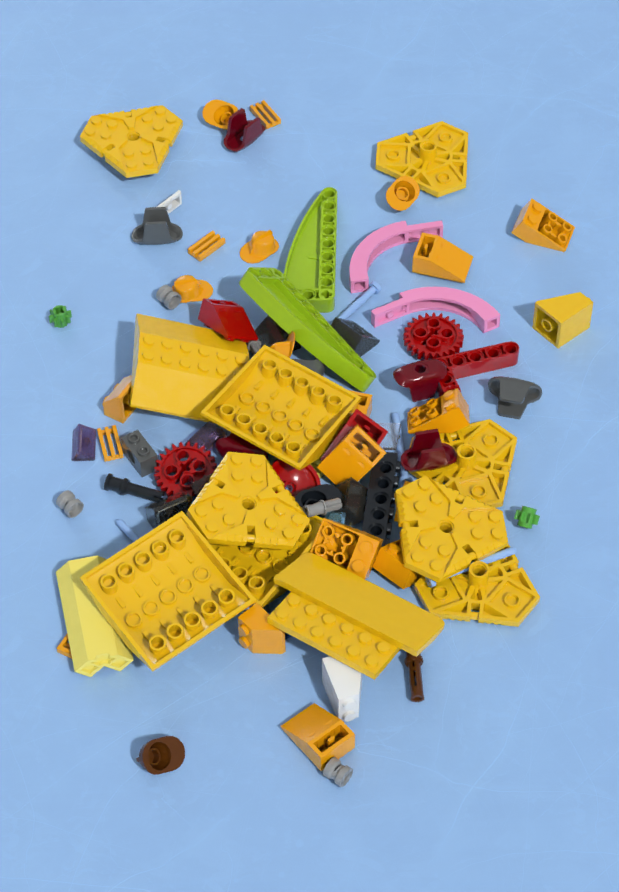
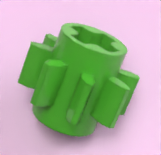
M55 306L53 310H50L49 322H54V327L58 328L67 326L68 323H71V310L67 311L66 306Z
M522 506L521 510L517 509L514 519L518 520L517 525L532 529L533 524L538 525L540 516L536 515L537 509Z

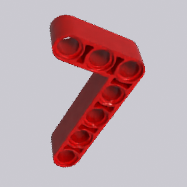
M510 341L436 358L444 362L447 367V374L439 381L436 389L439 397L445 392L453 391L457 388L461 392L456 379L516 365L519 357V345Z

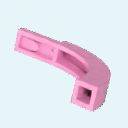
M442 220L407 225L406 221L396 222L368 235L357 246L350 261V292L358 293L368 290L369 278L367 273L369 267L384 251L401 244L419 242L422 232L443 238Z
M421 287L399 293V300L371 310V324L374 328L410 313L425 310L455 313L473 322L483 333L496 329L500 325V313L489 303L471 293L448 287Z

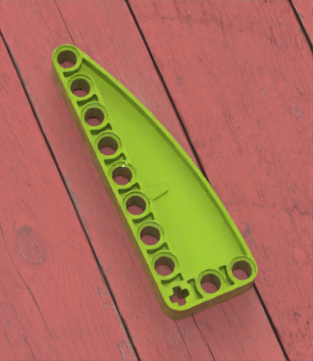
M332 187L324 188L304 216L290 247L284 275L319 313H329L335 307L337 190Z
M249 267L239 281L241 288L288 334L294 331L295 340L307 351L356 389L365 392L376 378L374 371L290 280L276 268Z

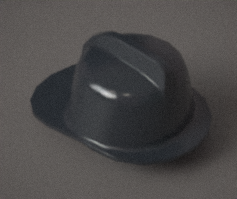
M323 484L300 491L295 496V501L303 508L304 505L314 504L319 500L341 499L342 496L337 487Z

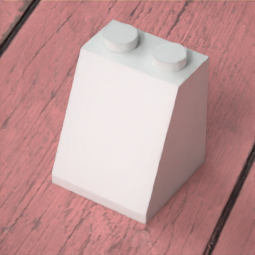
M329 656L322 658V683L335 716L343 722H349L359 717L363 673Z

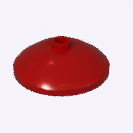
M279 459L271 465L280 477V480L285 484L284 488L288 487L294 498L300 491L321 485L317 472L310 464L298 470Z

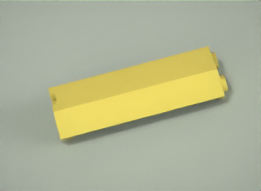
M98 555L70 560L56 571L74 671L88 677H92L104 666L121 671L134 660L132 651L129 650L104 618L80 580L82 575L107 560Z

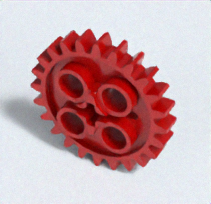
M425 313V317L418 315V320L412 318V323L408 322L407 327L404 328V346H407V351H411L412 356L417 354L418 360L424 357V360L452 355L455 352L459 353L464 339L463 329H460V324H455V319L449 321V316L442 318V313L439 316H436L435 313L432 316Z
M190 441L187 442L186 446H183L182 442L179 443V447L172 444L173 450L170 451L165 448L166 455L160 453L161 460H156L157 466L154 467L156 473L154 477L157 480V487H160L161 491L166 492L168 498L173 495L174 501L181 497L182 502H184L185 498L188 497L190 502H192L193 496H198L204 485L209 483L211 475L216 470L217 463H215V457L211 456L210 450L205 452V446L198 449V443H195L193 447L190 445ZM182 458H187L186 461H180ZM199 467L204 468V469L201 470V471H197V470H196V469L199 468ZM172 472H175V473H176V474L173 475V476H169V475H168V474H170V473H172ZM186 482L192 483L191 485H184Z

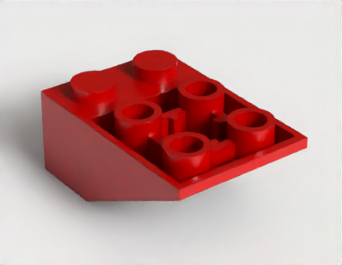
M203 298L198 320L203 322L205 327L214 329L216 333L222 334L224 339L229 341H235V339L243 342H250V340L258 341V337L242 306L234 301Z
M356 409L329 445L320 461H323L357 424L378 444L382 442L388 431Z

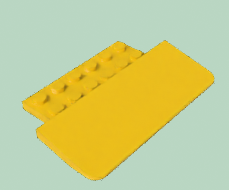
M314 553L302 554L274 576L275 584L291 592L267 617V623L374 680L400 649L417 657L444 629L445 623L440 617Z

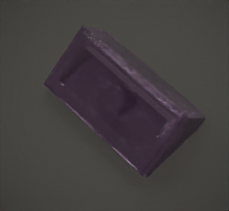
M208 421L188 441H190L192 447L195 443H198V449L205 446L206 452L211 451L215 447L216 441L225 438L227 434L218 426Z
M78 424L73 430L71 460L94 461L96 429Z

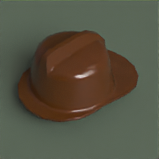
M174 736L153 739L142 746L136 761L140 762L141 766L153 775L170 772L179 768L183 763L185 748L183 743Z

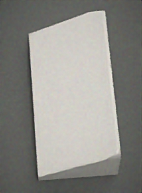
M178 190L157 207H166L168 214L182 204L181 191Z

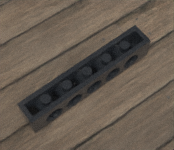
M386 452L371 470L362 531L383 539L381 547L390 542V539L386 538L387 535H391L392 523H389V519H393L394 507H391L392 503L395 504L394 488H398L399 476H396V473H400L401 461H398V453Z

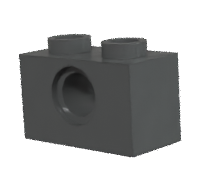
M139 430L121 437L123 454L139 475L144 477L155 472L154 467L157 466L156 460H158L157 454Z

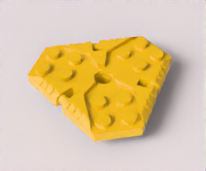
M163 105L145 107L143 109L138 108L137 110L132 109L129 112L120 111L94 115L90 117L82 131L80 141L99 157L105 156V161L126 178L156 174L161 169L169 153V146H173L181 131L183 120Z
M440 121L413 130V135L409 136L407 133L377 142L375 169L396 179L402 176L411 177L416 180L420 190L437 198L466 188L468 132Z
M491 419L471 423L454 433H439L441 442L452 446L457 454V461L455 463L434 470L408 471L416 478L427 476L440 482V484L445 483L444 485L453 488V490L460 491L459 494L463 496L468 495L494 508L501 507L505 498L517 437Z
M227 452L211 475L209 483L204 485L186 513L191 522L210 544L245 546L247 542H253V547L292 550L310 521L290 491L284 488L285 484L280 480V477L264 455Z
M423 476L397 489L394 494L398 526L402 527L400 541L404 567L440 583L468 568L472 560L481 561L507 547L508 538L503 511L479 502L468 495L463 496L459 494L460 491L453 490V488L440 484V482Z
M507 544V547H505V548H503V549H501V550H504V549L509 548L510 545ZM515 554L489 564L475 561L469 566V571L445 579L440 583L437 582L436 586L432 588L427 585L423 575L414 584V589L426 611L441 619H457L458 621L465 620L467 622L478 620V623L485 622L486 624L494 623L496 625L519 627L540 601V596L523 567L518 568L519 561Z

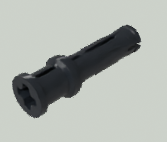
M110 473L107 475L104 483V490L106 491L110 489L120 492V495L123 496L130 494L160 504L164 499L162 496L165 495L164 491L134 484L127 478L120 479Z

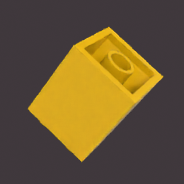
M581 292L539 300L535 302L532 328L555 347L560 348L590 328L593 302Z

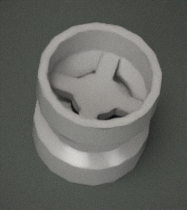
M163 285L156 293V299L164 303L170 310L175 309L182 299L181 295L175 291L173 292L169 285Z
M70 490L61 493L56 500V505L63 509L70 518L79 515L84 507V504L79 499H75V495Z
M336 757L330 759L323 770V776L333 779L339 787L345 786L353 774V769L347 765H342L341 761Z

